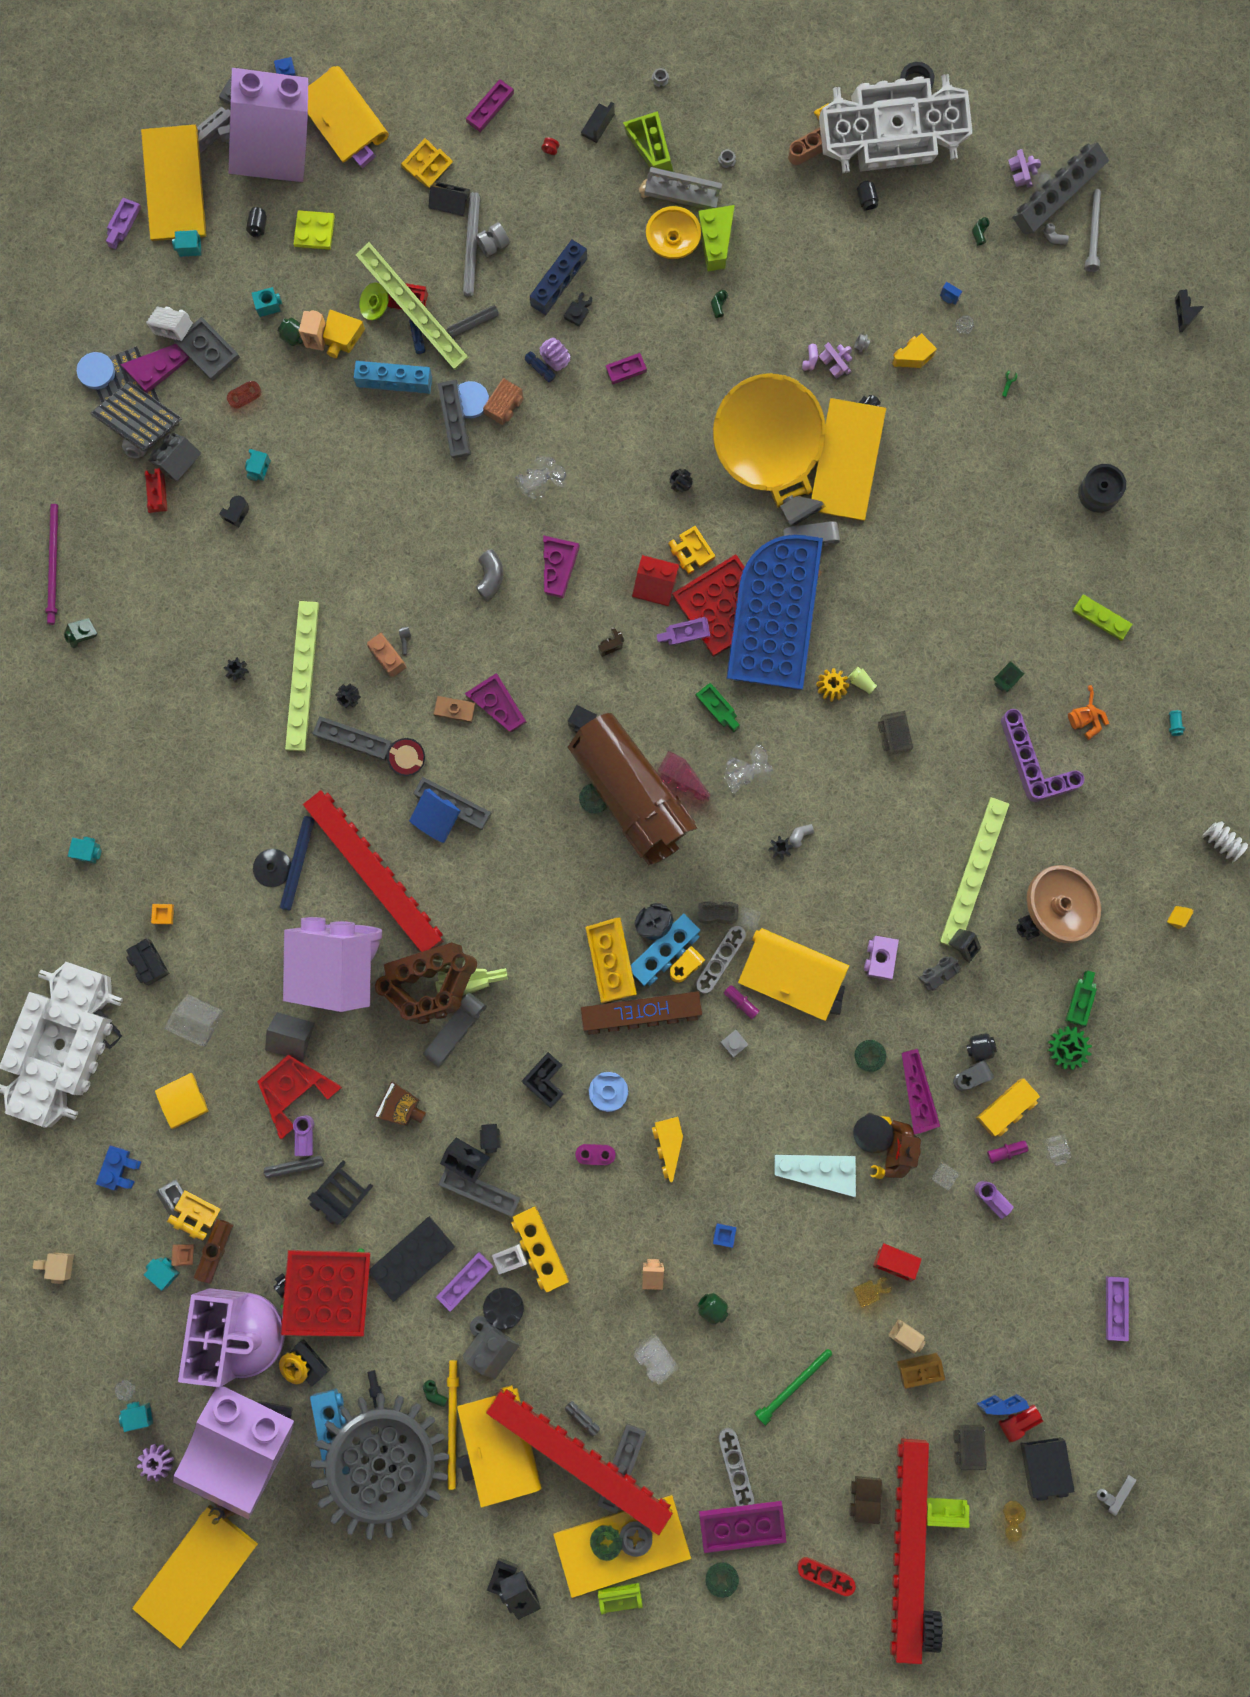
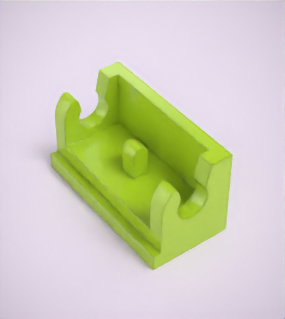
M927 1498V1526L969 1528V1505H967V1500Z
M640 1583L598 1589L601 1615L608 1612L643 1608Z

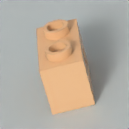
M314 310L303 312L299 333L305 348L323 351L325 346L323 333L326 323L323 315Z

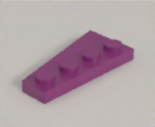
M914 1049L903 1052L902 1061L914 1134L940 1127L919 1051Z

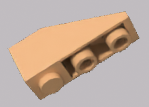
M647 1259V1263H643L642 1289L663 1290V1263H660L659 1259Z

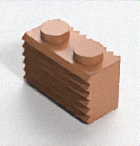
M503 378L484 405V414L501 425L505 421L509 422L513 416L514 408L516 406L519 407L523 402L522 389Z
M379 633L367 642L369 650L390 677L396 676L407 668L404 661L382 633Z

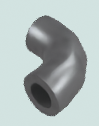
M493 549L484 552L478 560L484 569L485 575L483 580L475 587L486 601L490 600L500 589L503 580V566Z

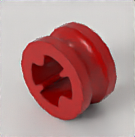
M547 137L544 139V144L541 148L547 154L556 155L560 144L557 140Z

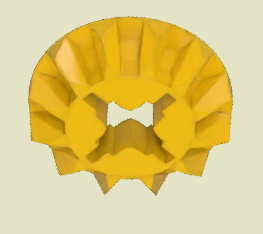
M287 1352L279 1361V1369L282 1376L292 1384L304 1382L310 1370L306 1367L307 1361H303L302 1355L297 1356L295 1352Z

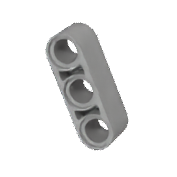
M837 522L792 526L783 530L784 536L806 535L823 538L822 546H828L829 543H834V545L840 543Z

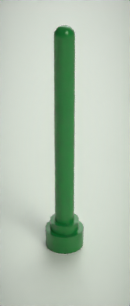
M826 1349L767 1407L759 1408L754 1413L765 1426L771 1421L772 1413L832 1356V1351Z

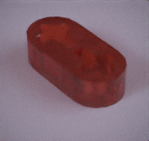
M255 381L246 382L231 390L227 395V401L231 407L241 408L259 398L261 388ZM253 387L255 389V393L252 394L249 388ZM234 396H237L238 402L233 401Z

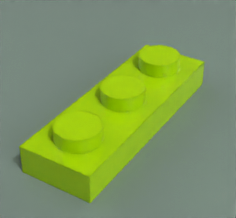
M1084 594L1072 610V612L1120 641L1124 639L1132 626V623Z

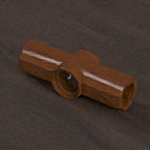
M216 1219L208 1242L203 1247V1255L194 1275V1278L198 1281L208 1284L212 1283L234 1226L230 1222ZM211 1246H215L218 1250L215 1257L210 1254Z

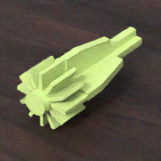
M506 968L487 972L486 969H476L471 974L463 995L489 987L491 982L507 980ZM438 972L439 981L435 982L437 993L440 992L447 973Z

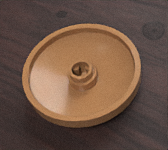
M1051 866L1039 872L1032 879L1028 887L1027 907L1029 914L1037 928L1050 939L1061 943H1075L1090 936L1097 928L1101 917L1100 899L1094 885L1080 871L1069 866Z

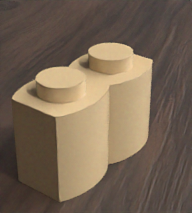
M900 1319L897 1320L889 1333L890 1338L913 1354L917 1351L920 1352L925 1345L924 1335Z

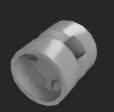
M498 222L490 226L488 232L484 230L475 236L479 247L486 257L496 253L497 248L502 249L510 244L504 228Z

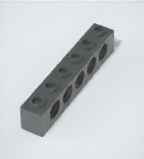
M1098 142L1092 145L1088 143L1083 146L1078 156L1075 155L1067 161L1068 165L1065 168L1059 169L1054 174L1055 177L1053 179H1049L1042 185L1043 189L1033 193L1029 197L1030 201L1027 204L1024 203L1016 209L1017 213L1012 218L1022 233L1026 235L1037 230L1109 162L1108 157Z

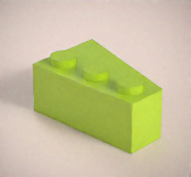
M658 111L623 122L627 136L649 167L674 172Z
M735 205L698 211L707 272L726 268Z

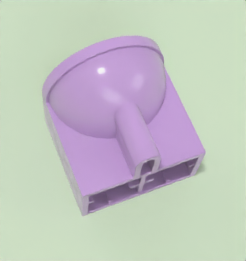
M306 917L301 918L300 928L284 930L283 1001L339 1012L370 1006L371 961L378 950L380 939L382 938V929L372 926L355 925L353 922L344 921L331 922L329 925H325V918Z
M209 1288L192 1294L178 1382L222 1387L235 1378H248L265 1371L278 1358L284 1344L285 1335L280 1334L282 1317L277 1308L266 1298L253 1293Z

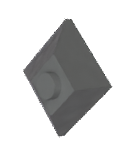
M793 495L784 499V504L781 505L791 526L797 525L826 507L822 501L800 496L793 497Z

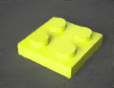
M298 210L294 247L331 250L334 213Z

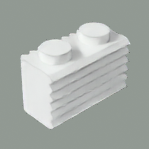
M166 306L165 308L156 307L148 321H146V324L155 335L182 341L193 322L185 311H175Z

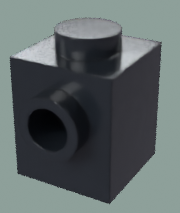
M576 705L568 719V726L574 728L573 731L577 733L581 727L595 719L597 714Z

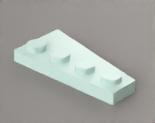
M774 1155L775 1176L856 1197L855 1156Z

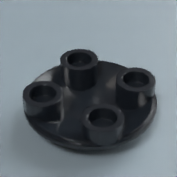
M868 1113L856 1122L853 1136L855 1142L862 1150L869 1153H881L892 1144L894 1129L884 1118Z
M497 1288L488 1294L483 1305L486 1321L501 1330L514 1327L521 1320L524 1312L522 1298L516 1291L510 1288Z

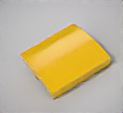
M424 138L401 163V167L426 187L430 188L453 161L440 148L437 150Z
M192 1073L155 1090L171 1129L209 1112L202 1093H200Z

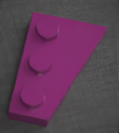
M173 344L123 363L121 367L147 394L188 361L189 357L177 344Z
M543 535L544 592L546 595L564 598L580 545L579 543Z
M497 673L465 693L466 696L510 732L527 723Z

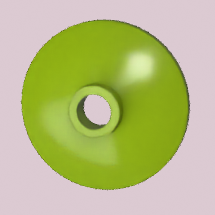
M374 282L363 290L359 307L364 318L376 320L384 314L387 308L388 292L380 283Z

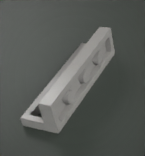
M219 108L197 127L200 153L220 137L219 127L230 125L229 109Z
M650 167L644 195L702 209L717 208L722 183Z

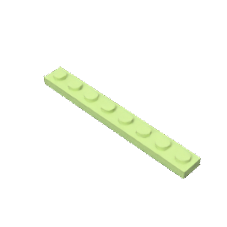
M370 242L355 254L454 370L469 358Z
M299 601L285 747L287 751L306 752L319 611L318 602Z
M992 797L989 799L940 940L942 944L950 946L948 943L959 929L966 930L1009 803Z

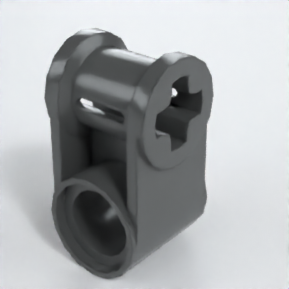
M983 1060L957 1074L953 1083L956 1089L965 1091L993 1079L994 1076L986 1061ZM967 1078L968 1082L962 1085L961 1081Z

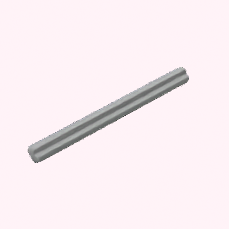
M472 192L469 196L463 284L464 296H473L477 250L475 236L478 234L480 196L477 192Z

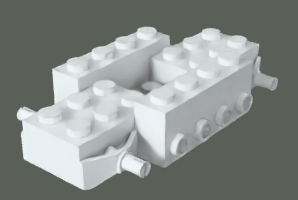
M949 74L941 76L942 89L933 95L931 93L930 78L924 79L922 76L906 81V79H898L892 83L880 81L875 85L862 83L858 85L852 94V101L843 100L841 98V88L835 87L833 88V102L822 108L819 116L823 155L839 160L842 164V173L850 172L849 160L857 153L860 172L932 163L938 155L937 144L947 147L950 151V160L958 159L957 147L972 134L968 91L952 87L949 82ZM895 117L900 118L901 126H895L892 119Z
M65 962L54 973L43 970L39 972L41 974H38V978L50 982L51 998L29 992L0 1063V1069L20 1075L9 1086L0 1084V1093L4 1095L5 1114L41 1127H52L62 1116L76 1119L77 1116L75 1115H78V1111L67 1107V1093L83 1095L84 1092L88 1091L90 1087L89 1078L91 1073H95L98 1062H96L98 1055H101L105 1049L103 1040L106 1036L110 1035L113 1025L110 1024L112 1022L111 1019L93 1013L98 1009H103L107 1003L120 1006L121 1003L115 1000L123 1001V998L114 996L111 993V977L69 962ZM58 1039H63L65 1042L62 1050H57L55 1047Z

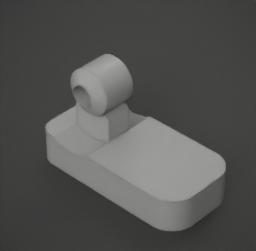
M1128 1475L1116 1497L1108 1494L1105 1489H1099L1097 1491V1498L1109 1505L1108 1512L1116 1516L1136 1479ZM1102 1492L1105 1493V1497L1103 1498L1100 1496V1493Z

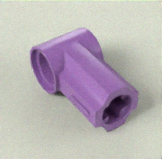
M310 1116L298 1117L293 1123L295 1131V1156L313 1155L314 1120ZM302 1119L308 1122L307 1130L300 1128L299 1124Z
M980 1181L976 1184L975 1194L977 1197L982 1199L1000 1219H1003L1012 1211L1014 1207L996 1189L994 1184L987 1181ZM988 1185L990 1189L989 1194L983 1196L982 1188Z

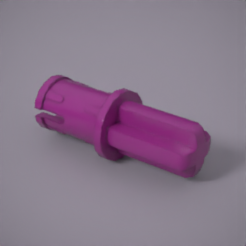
M732 985L724 991V994L737 1005L736 1008H740L751 1020L760 1011L747 1000V996L744 997Z
M1023 1140L1010 1145L1004 1144V1147L987 1151L990 1163L992 1164L1006 1158L1010 1160L1013 1156L1028 1152V1145Z

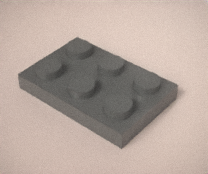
M202 317L192 324L182 341L174 340L175 344L188 355L211 381L216 379L240 358L238 353Z

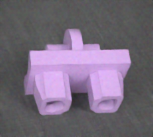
M1017 150L1018 155L1008 160L1011 171L1020 168L1023 171L1013 175L1015 185L1019 187L1026 184L1027 188L1032 187L1029 172L1032 171L1033 175L1038 174L1037 169L1040 168L1041 161L1034 159L1033 156H1029V162L1026 163L1023 150Z
M829 342L824 345L826 349L819 357L825 365L835 359L837 364L829 369L837 379L844 373L846 375L851 373L843 359L845 358L847 362L852 360V357L849 355L852 352V348L850 346L844 348L840 344L837 347L840 351L838 354Z

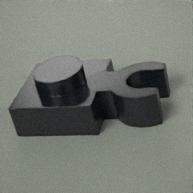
M583 292L578 296L579 302L572 301L564 314V319L579 327L589 313V309L586 307L592 304L591 296L588 301L582 300L584 297Z

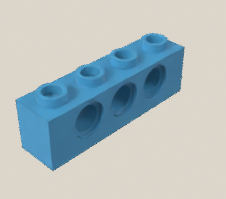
M356 361L354 381L356 386L361 388L430 394L432 373L430 367Z
M685 914L680 916L672 924L669 932L662 938L657 939L631 965L633 976L644 987L647 984L651 986L658 979L656 975L661 970L665 972L672 965L670 961L675 956L677 958L681 957L686 951L684 947L688 943L693 945L700 938L698 935L700 929ZM675 934H683L685 940L682 943H677L674 940ZM668 947L671 950V954L664 957L660 954V949ZM650 960L655 961L657 964V968L653 971L648 970L645 966Z
M338 1389L310 1396L318 1440H323L327 1443H330L333 1438L324 1425L326 1421L334 1423L337 1428H340L346 1422L339 1409L344 1405L342 1393H338ZM326 1408L334 1410V1418L326 1416ZM320 1449L321 1458L325 1460L327 1450ZM347 1466L342 1469L343 1474L349 1472V1467Z

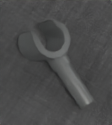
M404 627L399 630V635L402 642V654H407L406 638L411 637L409 628Z

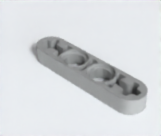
M734 926L726 934L696 982V988L699 992L703 994L711 992L746 937L745 930L742 927ZM737 930H739L741 932L740 936L742 938L736 939L734 944H736L737 947L735 948L731 943L725 941L727 939L731 941L734 936L732 934V931L737 932ZM722 947H730L732 954L729 957L722 956L720 952ZM712 963L720 964L721 971L714 974L711 972L710 965ZM708 972L710 976L716 977V980L713 981L711 978L708 983L710 988L703 990L701 989L700 981L707 979L708 976L704 974Z
M724 1428L719 1433V1442L736 1505L744 1506L743 1503H739L742 1500L741 1493H736L735 1490H743L748 1487V1490H744L746 1498L751 1499L748 1501V1505L754 1504V1497L737 1434L731 1428ZM726 1432L734 1436L731 1439L732 1447L737 1445V1449L732 1448L725 1452L724 1448H728V1444L722 1438L725 1437ZM737 1453L739 1455L738 1463L730 1464L728 1462L729 1454ZM736 1474L744 1475L745 1481L742 1485H736L733 1482Z

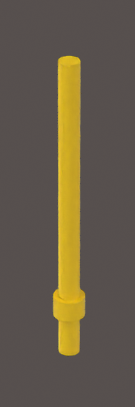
M457 1360L449 1361V1377H447V1387H449L447 1489L449 1490L456 1489L457 1387L459 1386Z

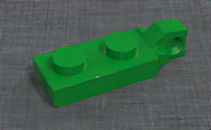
M711 683L695 694L696 698L723 727L727 725L733 733L740 728V724L735 720L737 717L735 710Z
M1087 970L1084 972L1083 980L1078 979L1065 1021L1083 1027L1087 1026L1097 991L1096 984L1093 983L1095 972Z

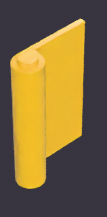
M333 66L329 68L325 74L308 86V115L343 163L369 143L373 142L375 145H379L387 140L389 133L341 67Z
M766 929L756 930L752 941L755 943L738 983L826 1021L849 969V965Z
M512 1385L501 1388L504 1391L506 1389L512 1391L516 1395L515 1399L521 1402L517 1388H513ZM495 1396L457 1406L481 1508L542 1489L532 1446L486 1414V1410Z

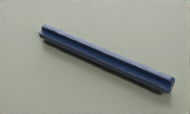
M304 816L280 903V908L290 911L294 901L315 821L314 818Z

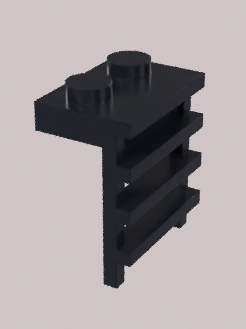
M342 1160L320 1188L312 1192L307 1198L311 1201L310 1206L318 1212L321 1210L325 1213V1219L332 1225L335 1223L337 1225L342 1224L373 1187L370 1183L366 1189L363 1188L341 1169L347 1163ZM338 1172L362 1192L358 1198L334 1179ZM330 1182L354 1202L350 1208L326 1188Z

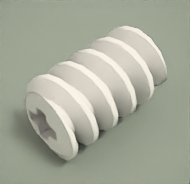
M1215 822L1204 832L1202 838L1209 835L1208 843L1215 841L1214 848L1221 846L1220 854L1227 851L1226 859L1234 857L1233 863L1246 851L1248 844L1246 842L1241 844V837L1234 839L1236 833H1229V827L1222 829L1224 822Z

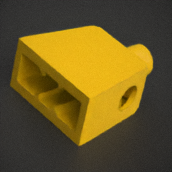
M330 309L323 333L325 344L330 346L327 354L330 357L337 358L340 350L350 353L365 330L363 321Z

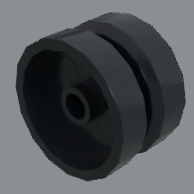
M1111 464L1094 466L1088 471L1078 488V497L1081 504L1092 512L1103 513L1111 510L1124 495L1126 478L1118 467Z

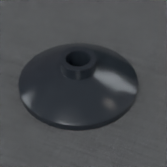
M267 849L261 852L253 864V873L256 880L267 887L282 885L287 881L291 866L290 858L286 853L278 849ZM269 864H274L272 870H268Z

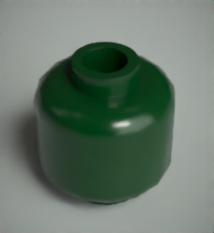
M285 318L277 330L279 337L291 346H295L297 343L301 345L303 343L299 333L301 323L294 318Z
M705 1294L699 1300L697 1305L699 1308L698 1313L708 1323L715 1325L726 1320L728 1305L717 1294Z

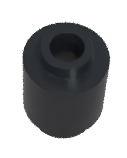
M868 180L861 182L856 189L861 207L864 208V211L877 208L879 199L874 183Z
M253 207L248 213L246 231L253 237H259L265 233L267 220L265 210Z
M497 1124L481 1125V1130H479L481 1149H485V1153L497 1152V1148H501L500 1130L497 1129Z

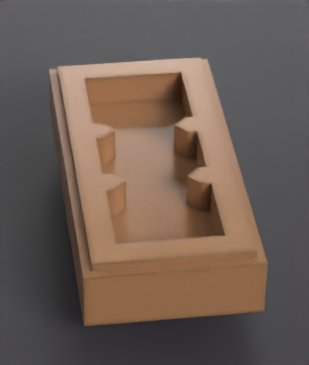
M437 696L434 716L472 723L476 704Z

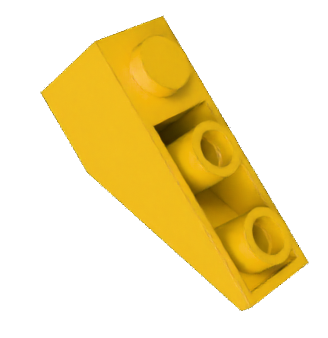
M678 1117L655 1122V1127H652L654 1139L659 1138L660 1147H657L659 1158H664L665 1166L662 1167L664 1178H669L670 1182H673L683 1139Z

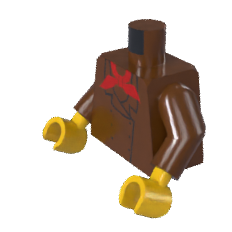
M880 1116L892 1125L894 1129L893 1141L887 1150L886 1169L873 1165L871 1168L877 1169V1173L870 1176L877 1179H882L884 1176L886 1178H903L910 1172V1169L917 1168L918 1159L921 1154V1139L915 1136L911 1125L896 1120L891 1121L890 1117Z

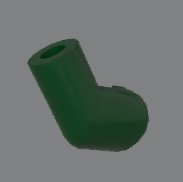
M986 217L979 219L972 229L977 246L986 243L983 233L990 225V221Z
M725 290L717 292L711 300L715 318L724 316L722 305L728 298V293Z
M427 1380L423 1385L426 1400L444 1408L448 1397L438 1394L435 1382Z

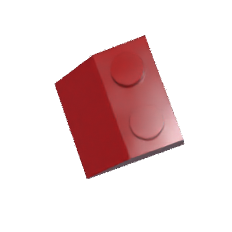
M642 555L632 597L669 606L679 571V564Z

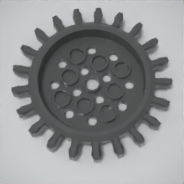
M383 1393L377 1394V1407L370 1410L367 1409L365 1399L362 1396L358 1397L360 1413L352 1417L349 1410L342 1406L339 1409L346 1422L340 1428H337L334 1423L326 1421L324 1424L328 1431L335 1434L331 1442L315 1440V1446L319 1449L327 1450L325 1460L315 1459L310 1461L312 1468L325 1469V1477L312 1481L311 1487L313 1489H319L323 1486L328 1487L330 1493L318 1501V1505L320 1508H324L335 1501L339 1507L332 1514L330 1521L333 1524L337 1523L345 1513L351 1516L346 1530L350 1535L354 1533L358 1522L361 1521L367 1523L365 1530L367 1539H372L375 1524L383 1523L386 1536L392 1538V1521L401 1519L403 1527L409 1531L412 1529L407 1514L413 1509H416L418 1514L424 1518L428 1516L426 1508L420 1505L425 1495L437 1501L441 1498L435 1490H431L429 1487L432 1479L446 1481L448 1477L443 1472H435L434 1467L435 1462L446 1461L449 1459V1455L444 1452L434 1454L432 1445L443 1441L445 1436L443 1433H437L432 1437H428L425 1431L435 1422L433 1416L427 1417L421 1424L414 1420L421 1409V1405L418 1403L411 1407L408 1414L400 1412L404 1397L401 1395H397L392 1409L384 1408L385 1397ZM374 1426L378 1427L376 1434L371 1433V1429ZM405 1435V1441L399 1442V1437ZM354 1437H359L360 1441L358 1444L352 1443ZM383 1445L387 1446L385 1453L380 1452V1448ZM414 1454V1460L408 1461V1455ZM363 1456H368L367 1463L361 1462ZM383 1459L385 1462L384 1468L379 1471L375 1470L373 1467L375 1460ZM394 1464L396 1466L395 1471L390 1472L389 1466ZM346 1466L349 1467V1472L343 1474L342 1469ZM372 1475L377 1476V1480L374 1483L370 1482ZM404 1484L405 1488L402 1491H398V1485ZM353 1486H358L356 1493H351ZM381 1494L386 1495V1499L383 1502L379 1501Z

